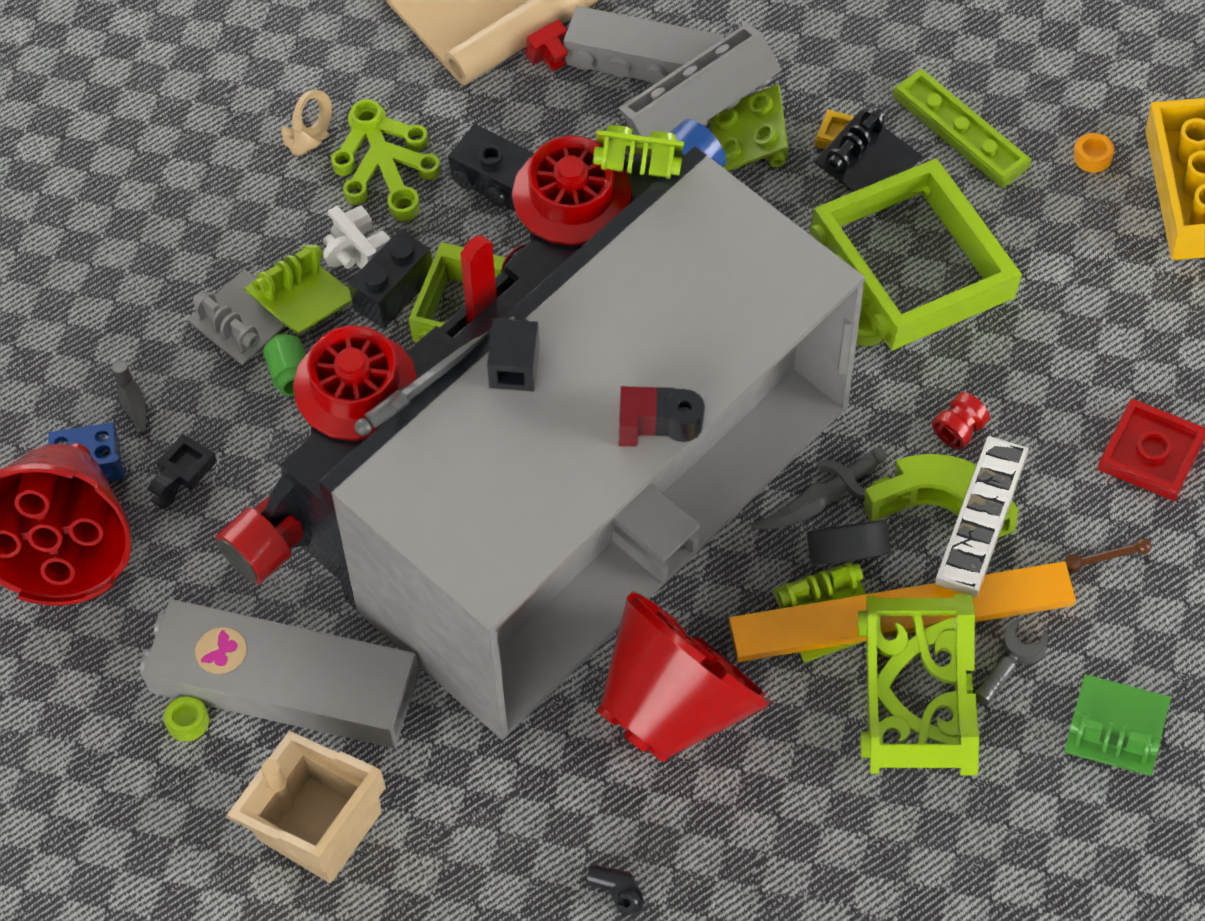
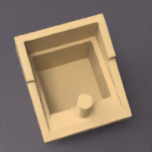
M288 731L268 760L262 764L259 772L226 816L228 819L253 831L260 842L331 884L381 814L379 796L386 786L381 770L342 751L338 753L292 731Z

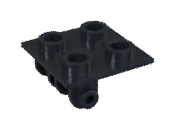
M874 107L872 110L868 109L865 112L860 110L814 163L849 190L855 192L913 168L923 155L884 127L885 113L881 109Z

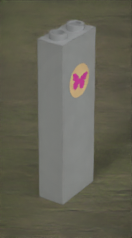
M174 599L169 600L165 613L158 615L154 627L155 640L151 650L144 652L140 663V674L146 683L149 693L175 699L181 696H192L200 699L206 706L394 749L420 674L416 653Z

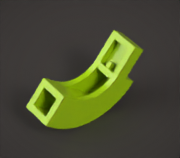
M920 454L896 460L894 478H881L865 489L864 511L870 521H877L913 506L936 505L946 508L959 516L977 465L962 458L942 454ZM1013 500L1010 503L999 537L1016 530L1019 510Z

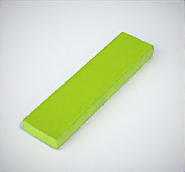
M922 68L893 89L894 99L1000 188H1005L1031 167L1030 157Z

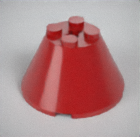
M79 443L45 445L29 451L25 456L1 468L0 585L19 593L17 599L34 604L53 606L81 603L99 596L112 587L115 579L129 562L132 549L131 527L120 502L99 464L90 456L88 448Z
M631 591L626 598L601 704L596 709L611 724L615 726L619 724L627 731L624 735L626 739L643 752L648 750L656 758L665 762L668 757L767 708L771 700L764 698L766 693L741 670L699 636L695 639L689 635L686 636V630L677 623L678 620L638 592Z

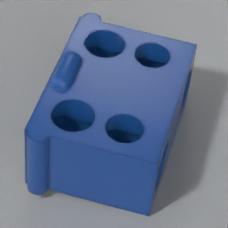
M114 422L48 432V445L58 444L59 441L63 440L68 442L66 445L79 443L87 447L90 451V456L99 464L108 482L122 480L126 476L121 463L120 440ZM105 434L109 436V438L102 439L99 438V436ZM105 449L111 452L109 456H103L101 453Z

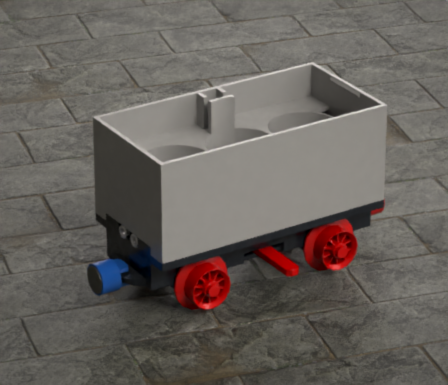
M683 120L670 132L676 135V141L684 142L680 175H671L670 179L649 175L651 156H647L645 173L640 175L642 155L636 154L633 157L631 173H627L629 156L624 159L623 172L602 170L601 165L593 164L595 146H603L587 137L568 135L553 138L541 145L517 173L512 191L516 215L530 232V243L527 246L520 245L513 249L502 264L501 274L495 278L492 242L483 235L473 237L460 254L466 305L440 328L436 325L410 349H403L400 344L370 327L356 325L335 328L320 337L299 363L293 383L297 409L311 426V437L280 463L282 476L271 494L254 509L250 507L244 509L215 535L217 545L227 561L244 578L257 585L263 583L291 557V548L303 547L341 581L346 602L400 650L416 653L419 667L501 740L507 737L619 629L626 598L631 591H636L650 599L848 408L865 276L725 170L723 167L726 164V155L720 142L709 129L696 120ZM521 317L528 321H538L540 347L534 392L489 388L487 360L493 318ZM488 332L467 356L410 399V403L390 417L377 429L372 427L369 435L361 436L356 433L355 423L358 419L365 418L364 415L379 403L386 400L387 397L398 389L401 390L407 387L454 351ZM621 386L668 387L695 391L702 397L705 404L702 432L697 438L688 442L675 441L669 436H638L637 447L619 446Z

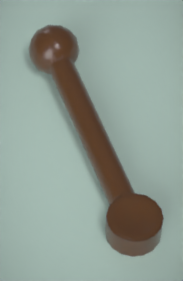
M1140 538L1133 545L1081 558L1078 555L1071 554L1065 558L1069 573H1077L1084 565L1136 552L1146 555L1151 551L1152 545L1148 539Z

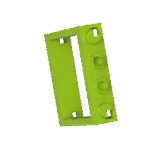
M937 158L815 207L813 210L809 233L865 276L861 308L871 320L874 333H880L891 351L1016 297L1022 273ZM922 194L980 273L983 280L901 314L841 229V226Z

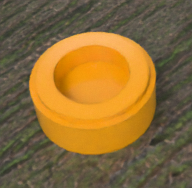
M1084 134L1075 143L1074 161L1084 171L1091 173L1104 171L1112 163L1114 145L1103 134Z

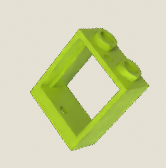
M444 242L440 243L408 319L414 342L421 340L436 325L440 328L444 324L432 319L448 280L463 283L460 254L464 247ZM493 255L495 278L501 274L502 264L506 257Z

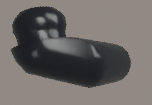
M591 863L586 885L609 890L620 913L633 915L642 908L643 894L630 872Z

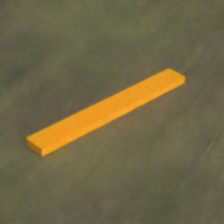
M1065 561L985 574L978 596H972L975 622L1074 606L1076 602ZM931 583L729 617L728 624L738 663L866 641V637H858V611H866V596H875L876 598H954V594L964 593ZM881 616L880 626L884 638L898 635L894 627L895 623L901 624L907 634L915 633L911 616ZM921 616L924 629L941 621L954 618V616Z

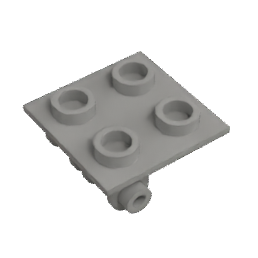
M245 269L215 295L211 292H198L193 298L196 312L187 319V322L242 366L257 354L272 337L278 335L287 327L244 291V287L256 280Z

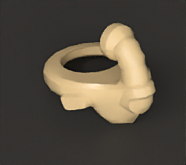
M313 89L305 92L298 100L292 115L293 129L283 126L281 128L284 145L295 156L307 154L309 150L319 146L329 136L327 128L331 120L332 103L325 92ZM314 98L319 104V116L316 123L307 128L302 121V111L305 104Z

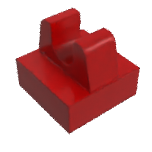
M560 19L527 36L525 55L533 66L544 61L550 70L554 72L566 65V61L563 58L568 55L564 47L567 29Z

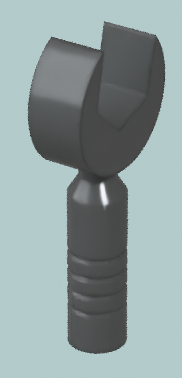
M1020 619L1008 625L1003 640V648L1007 656L1001 658L975 692L978 702L988 705L1016 669V662L1019 664H1033L1044 656L1048 643L1046 629L1039 643L1023 644L1015 635Z

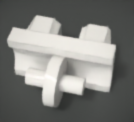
M337 205L327 211L328 216L333 220V226L330 230L331 234L327 235L323 240L327 246L323 252V259L330 267H338L343 264L346 269H349L356 263L362 269L390 238L384 231L380 230L366 239L363 234L373 228L372 219L367 211L360 205L344 213Z

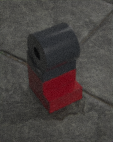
M621 386L619 446L637 447L638 436H669L671 439L679 442L694 440L702 432L705 414L704 400L698 393L688 389Z

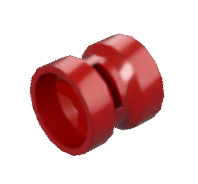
M960 392L950 402V409L940 412L932 420V428L944 444L952 449L962 450L971 441L973 431H980L990 421V415L979 399L967 392Z

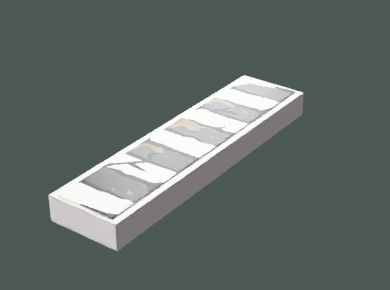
M991 436L987 437L936 576L935 585L964 594H972L973 597L978 596L1028 456V447Z

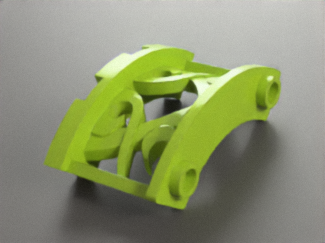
M954 594V598H876L875 596H866V611H858V637H866L868 731L860 732L861 758H869L870 774H879V768H959L960 776L978 775L979 730L976 694H973L972 674H966V671H975V611L972 594ZM881 616H911L914 623L915 636L908 641V634L901 624L895 623L894 627L898 634L897 637L890 641L885 639L881 633ZM921 616H954V618L941 621L924 629ZM935 645V657L942 651L949 653L951 657L950 663L946 666L935 664L930 655L929 647ZM877 651L883 656L890 658L878 677ZM918 654H920L923 666L931 676L941 682L954 684V692L941 694L929 703L922 719L911 713L890 689L898 674ZM878 700L891 715L880 722ZM944 708L951 712L952 720L943 721L938 717L936 726L930 724L933 714L938 709ZM889 731L897 732L900 736L898 744H884V735ZM910 731L919 735L917 744H902L909 738ZM930 740L938 744H926V741Z

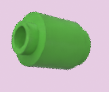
M279 334L272 337L265 345L263 355L273 385L283 395L295 396L293 383L298 365L306 356V352L299 337Z

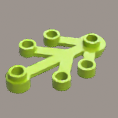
M371 99L360 100L352 106L348 114V123L351 128L350 133L341 148L331 156L334 172L338 175L346 176L355 170L354 155L365 138H367L370 145L367 154L352 179H349L343 185L345 200L352 205L364 203L368 197L366 186L379 166L390 192L387 202L391 216L400 222L412 221L420 211L419 196L413 188L404 186L395 162L418 169L419 176L424 180H434L441 174L440 160L434 154L415 152L425 149L428 145L429 140L425 127L421 125L411 126L386 117L385 110L376 101ZM382 133L405 139L408 149L386 142ZM414 136H421L418 140L411 139ZM342 160L349 161L348 163L343 165L338 164V162ZM426 165H434L431 169L423 168ZM354 189H359V190H361V191H360L359 193H357V194H351V193H350V192H351L352 190H354Z

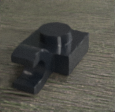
M182 434L157 461L158 470L161 474L155 477L147 487L148 491L155 494L150 499L151 502L164 510L173 502L180 485L191 491L217 462L215 453Z

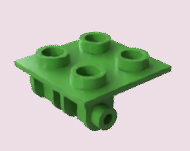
M1085 674L1064 753L1152 776L1171 697Z

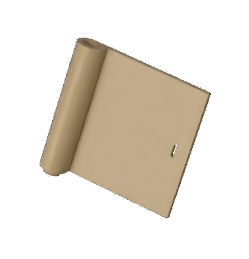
M600 0L385 1L455 79L462 85H467L524 49L527 36L558 19L563 24L573 17L576 6L589 8Z

